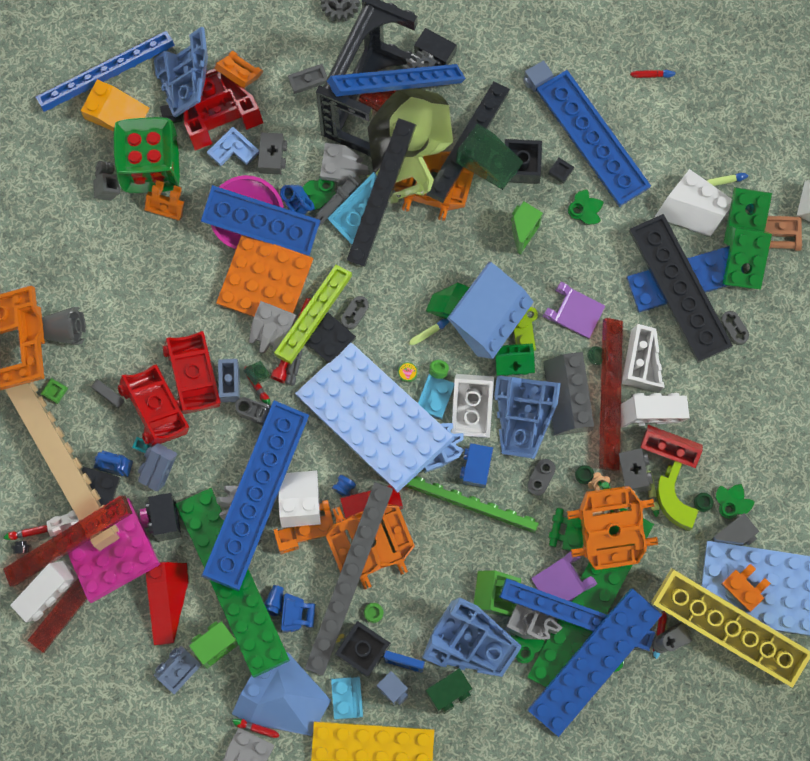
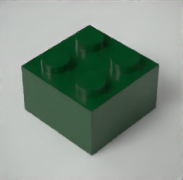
M459 668L426 689L425 694L438 714L440 712L446 714L454 708L453 704L457 701L461 704L468 700L473 688Z

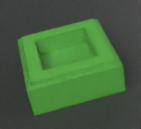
M51 378L41 392V395L58 404L68 387Z

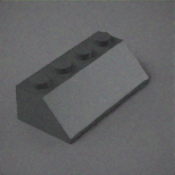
M583 352L563 354L543 361L546 381L561 383L558 404L552 416L554 436L592 431L594 422Z

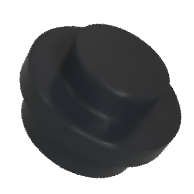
M15 541V545H11L13 554L29 553V548H31V544H27V541Z

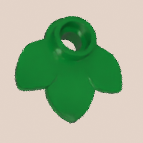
M310 180L303 186L305 193L310 196V200L314 204L315 208L313 210L323 207L336 194L334 191V181ZM323 184H329L327 189H324L322 186Z
M582 190L575 195L574 202L569 205L568 214L572 219H580L585 224H598L601 219L597 213L601 210L604 202L596 198H589L588 190ZM574 209H580V213H575Z
M742 484L735 485L729 490L720 486L716 492V500L720 504L719 513L725 519H733L737 514H747L755 503L751 499H744ZM731 507L732 512L727 513L725 508Z
M510 635L521 645V649L515 658L523 664L531 662L534 654L541 651L544 646L545 639H523L517 635ZM522 650H526L528 652L527 657L521 656Z

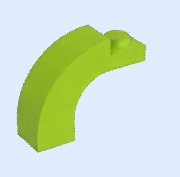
M674 461L672 465H668L665 476H668V478L660 476L658 480L657 500L660 509L669 521L682 529L690 531L693 528L699 510L683 504L676 496L675 482L682 463Z

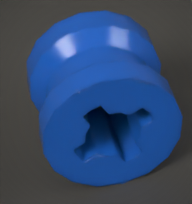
M339 475L338 482L333 485L332 489L343 497L350 496V491L355 488L356 484L349 478Z

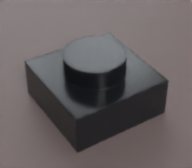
M169 105L160 106L163 118L171 119L173 123L182 122L181 114L174 117Z
M558 158L549 170L548 175L564 184L573 172L574 166Z

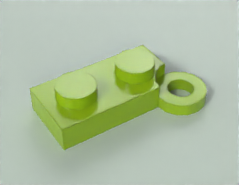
M530 307L513 330L515 344L533 343L534 351H536L532 322L538 317V312L535 308ZM529 311H532L534 313V316L532 318H529L527 316V313Z

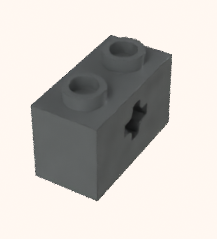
M261 132L258 160L259 173L281 175L282 169H285L286 158H283V151L287 152V140H284L282 133Z
M642 448L619 453L625 486H630L635 493L651 490L650 484H653L652 473L647 471V465H650L648 454H644ZM635 468H639V474L635 475Z

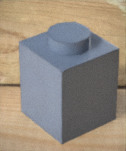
M543 60L525 71L523 81L528 89L531 88L533 92H536L537 87L551 80L554 75Z

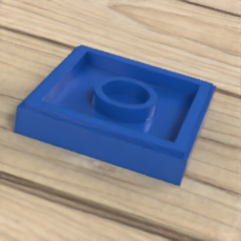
M387 650L384 655L385 663L420 673L423 672L425 661Z

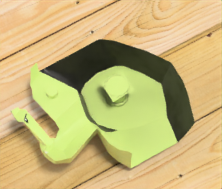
M413 88L397 90L385 101L367 128L373 172L378 175L398 118L417 125L396 181L399 182L413 177L417 183L415 186L393 193L390 197L391 203H398L399 199L413 194L424 195L431 190L434 179L423 156L438 154L453 143L449 104L438 93Z

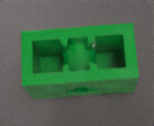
M533 343L503 345L495 355L496 375L508 376L535 373Z

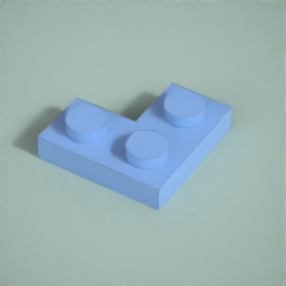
M232 127L207 151V154L220 166L233 154L244 164L248 165L259 154V150Z

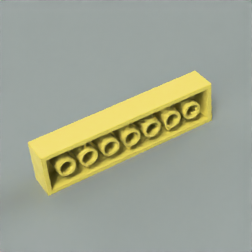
M673 568L670 569L651 601L653 605L792 688L810 660V650Z

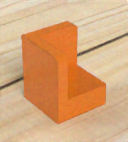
M293 527L279 531L277 528L273 529L280 554L299 549Z

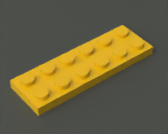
M314 721L311 761H433L434 729Z

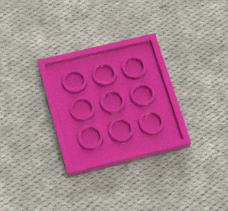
M129 498L108 509L110 513L108 518L110 522L114 521L119 529L117 534L120 538L101 551L93 546L84 528V533L78 535L75 534L74 529L64 534L65 540H62L90 603L95 602L160 565Z

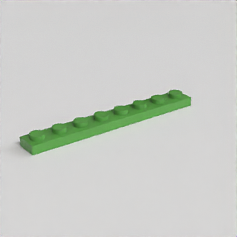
M415 476L404 486L532 533L536 532L539 524L532 517L524 516L523 518L517 516V512L506 509L504 511L498 509L499 506L489 502L487 504L481 503L480 499L474 496L467 498L462 496V493L457 490L451 489V491L443 489V486L438 483L428 484L425 482V479Z

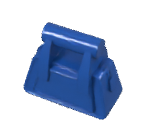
M102 450L95 457L93 468L129 477L133 461L123 455Z
M286 593L284 595L281 632H295L301 630L303 626L313 628L316 604L304 603L303 599ZM303 609H307L306 621L302 620Z

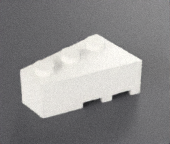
M637 324L631 329L621 384L659 392L665 388L664 382H662V367L659 361L656 328Z
M637 393L619 405L621 428L627 427L631 423H639V426H645V423H657V425L681 423L690 418L687 396H679V393H671L668 396H662V393H654L650 396H644V393Z
M65 561L49 563L10 606L25 622L37 621L43 616V612L52 606L78 580V576Z

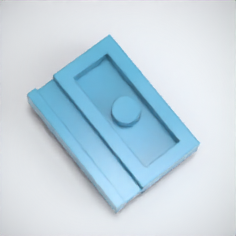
M429 374L418 404L431 416L442 419L454 389V383L445 379L434 378Z
M360 677L331 679L334 720L362 718Z

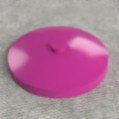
M249 175L237 176L219 186V188L284 208L281 197L276 189L259 177ZM211 225L213 232L221 242L233 249H237L241 234Z

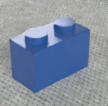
M470 443L469 449L465 448L463 459L467 460L466 467L461 468L460 473L463 484L486 488L493 447Z

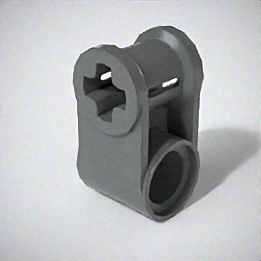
M246 397L239 398L235 403L238 416L256 424L264 425L271 408L270 405ZM242 404L249 405V409L245 412L240 411L239 407Z
M681 622L656 636L652 641V646L657 653L671 652L690 643L692 639L685 624Z

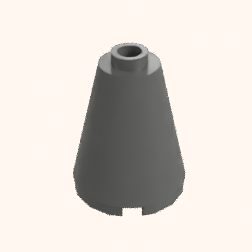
M71 307L43 316L44 340L73 345L82 344L85 339H81L82 331L86 333V322L83 312L78 311L80 308Z

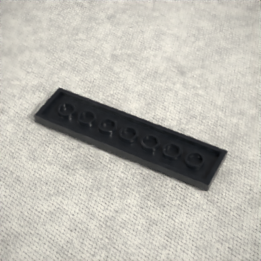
M659 215L630 228L629 232L697 363L732 348L733 345L665 215Z

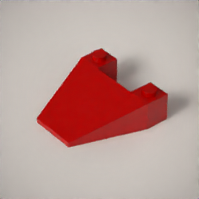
M215 69L206 72L200 102L184 112V125L195 151L212 144L208 133L209 130L241 118L246 130L263 124V119L254 97Z

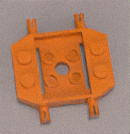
M442 151L438 154L423 156L430 173H438L451 151ZM468 161L444 203L426 194H413L404 197L401 209L405 211L406 208V212H408L412 201L440 208L438 219L441 220L442 218V221H445L449 210L465 207L475 167ZM411 177L396 182L393 190L398 192L412 187L415 179Z
M630 486L586 492L580 509L567 511L568 520L580 518L582 523L584 547L571 549L572 558L584 556L590 561L595 570L638 564L645 554L647 546L658 545L657 537L645 538L643 529V508L654 507V500H639ZM631 507V510L599 515L592 514L593 512ZM617 525L619 527L618 533L614 535L609 534L610 527Z
M388 504L382 518L396 552L393 553L380 523L375 537L376 543L371 547L360 577L364 590L367 589L366 583L368 588L372 587L368 575L381 568L397 564L400 575L408 572L404 561L415 545L399 505ZM340 506L336 507L337 511L335 508L332 509L336 523L326 533V538L341 573L351 546L345 530H348L353 541L364 511L345 518Z

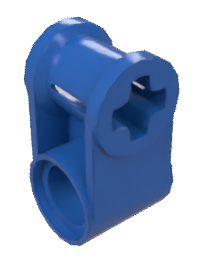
M285 185L281 188L280 196L289 210L305 215L308 211H312L315 208L302 186Z

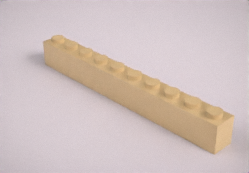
M30 382L5 389L93 546L101 551L118 540L120 537L117 534L119 531L114 521L110 522L108 509L105 505L101 506L98 501L101 499L100 495L95 489L92 490L89 484L92 483L86 473H82L81 468L83 466L81 462L71 454L74 450L68 442L65 443L63 440L65 435L59 426H55L54 422L56 419L51 411L47 412L45 408L47 403L42 396H38L36 384Z

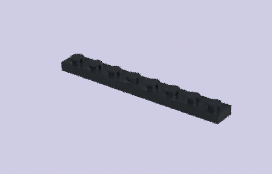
M493 81L435 177L431 190L426 194L427 196L444 203L508 96L509 88Z
M400 118L397 120L347 261L363 267L366 266L417 125Z

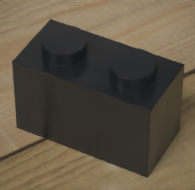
M425 28L414 44L415 54L417 51L422 53L424 50L434 56L433 59L436 60L435 66L449 65L457 52V44Z

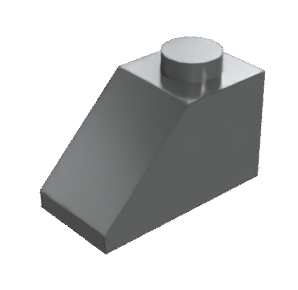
M744 513L711 540L713 542L739 546L746 543L749 546L757 539L755 535L759 530Z

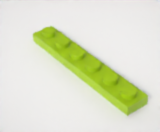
M338 265L333 267L275 350L274 355L292 364L351 279L352 272Z

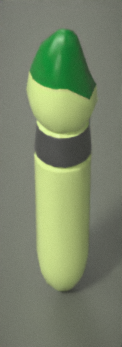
M653 480V484H650L651 490L648 491L649 499L654 500V507L650 508L654 516L657 517L660 507L657 503Z

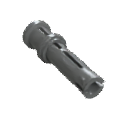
M349 175L348 180L341 187H337V193L313 218L321 220L320 225H322L360 184Z

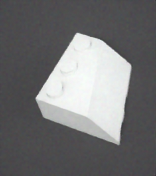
M689 169L667 197L655 217L664 214L670 224L679 225L711 237L728 215L732 199Z

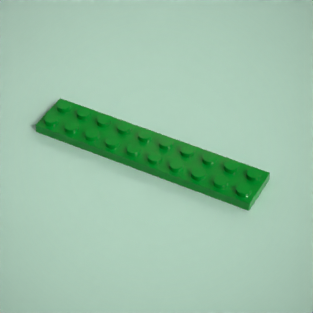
M212 488L176 503L204 569L224 522L219 516L222 510L220 505L217 504ZM249 569L239 591L210 580L252 677L255 678L289 662L290 659Z
M625 508L618 509L620 511H627ZM643 518V529L645 538H647L654 524ZM617 525L610 527L609 534L614 535L618 533L619 527ZM589 561L580 579L583 582L592 576L596 580L597 585L570 601L607 614L632 565L595 570ZM558 619L557 623L563 628L557 634H550V639H547L527 678L546 688L593 633L592 631Z

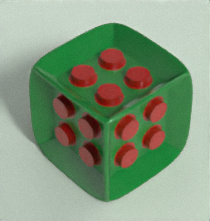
M147 117L124 119L115 122L114 162L117 181L124 192H152V186L156 185V180L164 182L162 192L173 190L174 185L179 186V149L176 129L171 119Z

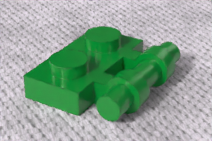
M556 508V513L552 517V531L549 532L548 536L550 539L549 546L556 548L557 541L563 542L562 550L571 551V549L582 548L583 533L581 519L574 518L568 520V518L563 517L564 509ZM561 524L567 525L565 535L559 534Z

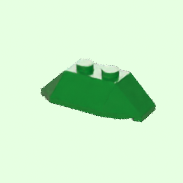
M457 282L434 293L426 312L447 319L470 287Z

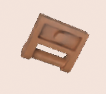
M768 216L765 231L771 233L772 236L795 237V241H771L769 248L801 251V217Z

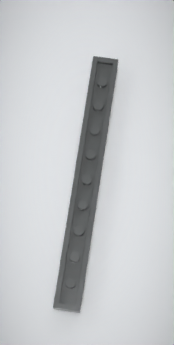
M374 482L305 669L320 675L325 673L393 491L391 487Z

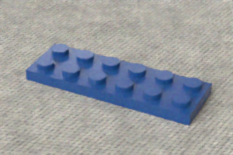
M213 185L201 222L273 245L276 244L310 256L321 221Z
M730 246L687 258L705 293L730 286L723 284ZM649 270L627 276L626 279L638 312L667 304Z

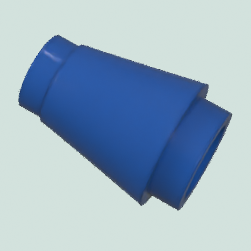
M273 585L264 602L271 616H278L279 612H282L284 588L281 586Z

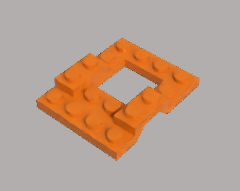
M33 286L0 294V334L18 329L22 361L20 364L0 369V390L45 379L41 344H45L41 307L37 306L36 292Z

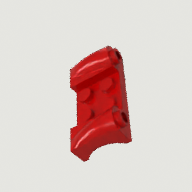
M204 331L186 337L166 338L165 346H162L163 354L171 362L178 392V400L176 402L182 414L220 407L221 402Z
M157 364L141 373L134 375L124 374L121 376L118 392L121 397L124 396L125 399L130 398L145 426L144 433H142L145 444L153 447L157 443L162 444L187 435L189 425Z

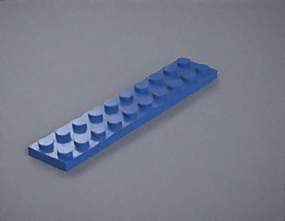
M275 400L273 401L201 577L233 590H240L308 420V414Z

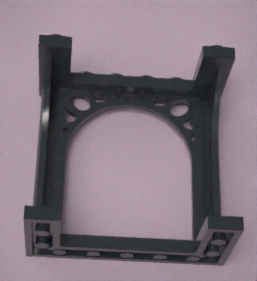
M362 0V9L323 87L319 85L316 90L321 136L370 157L369 142L342 131V128L349 114L370 122L373 115L372 107L356 101L359 94L336 96L332 92L327 80L330 76L345 75L363 40L364 51L352 74L377 72L386 67L407 64L406 59L411 58L412 52L400 50L394 44L384 43L383 25L397 23L415 30L418 16L410 10L404 11L393 3H385L381 0Z

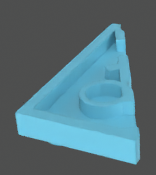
M374 172L327 218L351 244H353L377 178V174Z

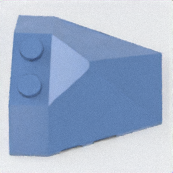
M203 27L189 35L190 46L177 55L164 51L154 58L155 75L162 83L161 89L168 97L166 101L174 117L179 116L201 100L208 61L205 30Z
M497 376L495 400L498 401L499 411L497 412V418H500L502 428L499 430L502 454L535 459L558 404L561 383Z
M457 598L451 601L433 629L422 658L442 667L450 665L459 667L461 670H465V668L476 669L477 673L502 677L520 651L521 645L477 605L462 598Z
M286 652L290 659L289 662L255 678L251 675L239 696L232 714L240 719H245L247 722L264 727L312 736L314 721L321 720L331 700L296 660Z

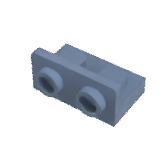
M182 646L172 650L169 654L170 658L165 663L159 664L154 674L173 694L201 666Z

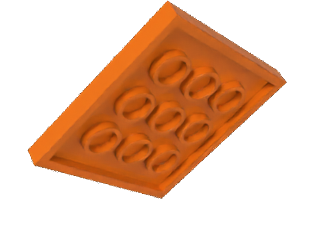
M241 235L216 304L254 317L260 301H263L294 314L314 258L276 244L273 245Z

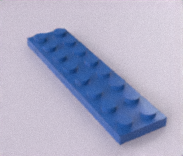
M568 70L537 87L536 91L619 207L650 189L651 185Z
M630 588L527 710L559 737L663 614L633 588Z

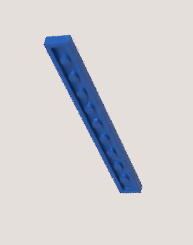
M452 64L330 76L327 82L336 96L459 84L466 78L458 65Z

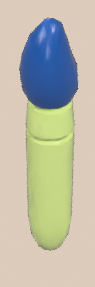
M737 173L735 175L709 179L707 182L713 186L735 181L740 182L748 178V175L746 173Z
M448 319L438 321L437 324L413 337L409 344L415 345L439 331V329L445 328L450 321Z

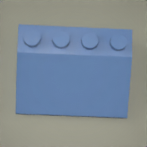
M488 262L447 319L477 357L493 359L531 307L533 300L519 284L495 264Z

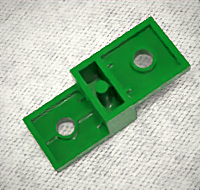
M734 187L723 243L730 246L723 284L761 290L772 237L771 233L765 231L772 193ZM753 204V212L747 214L745 211L746 206ZM748 263L750 265L749 271L742 273V265Z

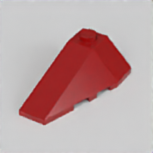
M160 562L159 566L146 572L154 646L174 644L189 584L187 563Z

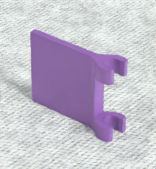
M560 282L556 292L566 296L557 313L547 308L543 318L556 322L590 339L605 305Z
M571 552L531 578L538 590L568 601L597 585L596 580L592 576L582 582L571 564L579 560L581 556L572 558Z

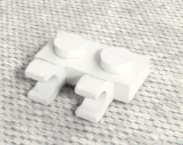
M74 510L68 514L55 516L46 521L50 537L56 536L57 542L65 540L64 532L71 529L75 530L76 535L84 533L82 524Z

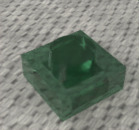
M261 361L247 366L244 370L254 386L268 380L271 376Z

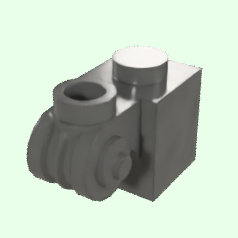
M98 161L95 168L96 179L93 180L94 198L111 201L120 194V185L117 177L112 175L114 173V165L112 162Z

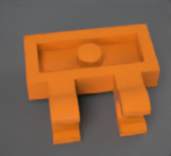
M156 180V185L152 186V192L149 191L146 195L145 211L180 221L184 208V202L179 200L182 187L174 185L173 191H170V197L163 196L161 193L164 182Z
M749 564L741 573L735 570L721 584L749 612L764 599L761 593L771 584L764 578L754 588L746 580L756 570L752 564Z

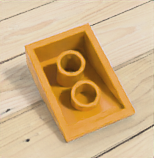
M97 79L81 109V113L85 120L114 131L115 122L124 119L145 118L150 108L116 87Z

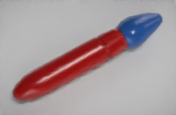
M643 70L630 73L634 78H670L676 74L670 70Z

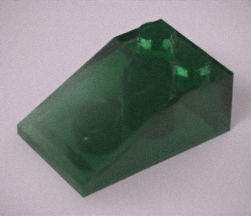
M479 124L474 127L458 148L455 160L456 163L502 190L523 164V161L493 132Z

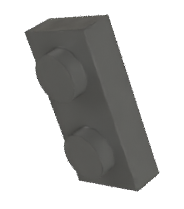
M323 64L290 74L288 79L294 94L323 85L327 79V74Z

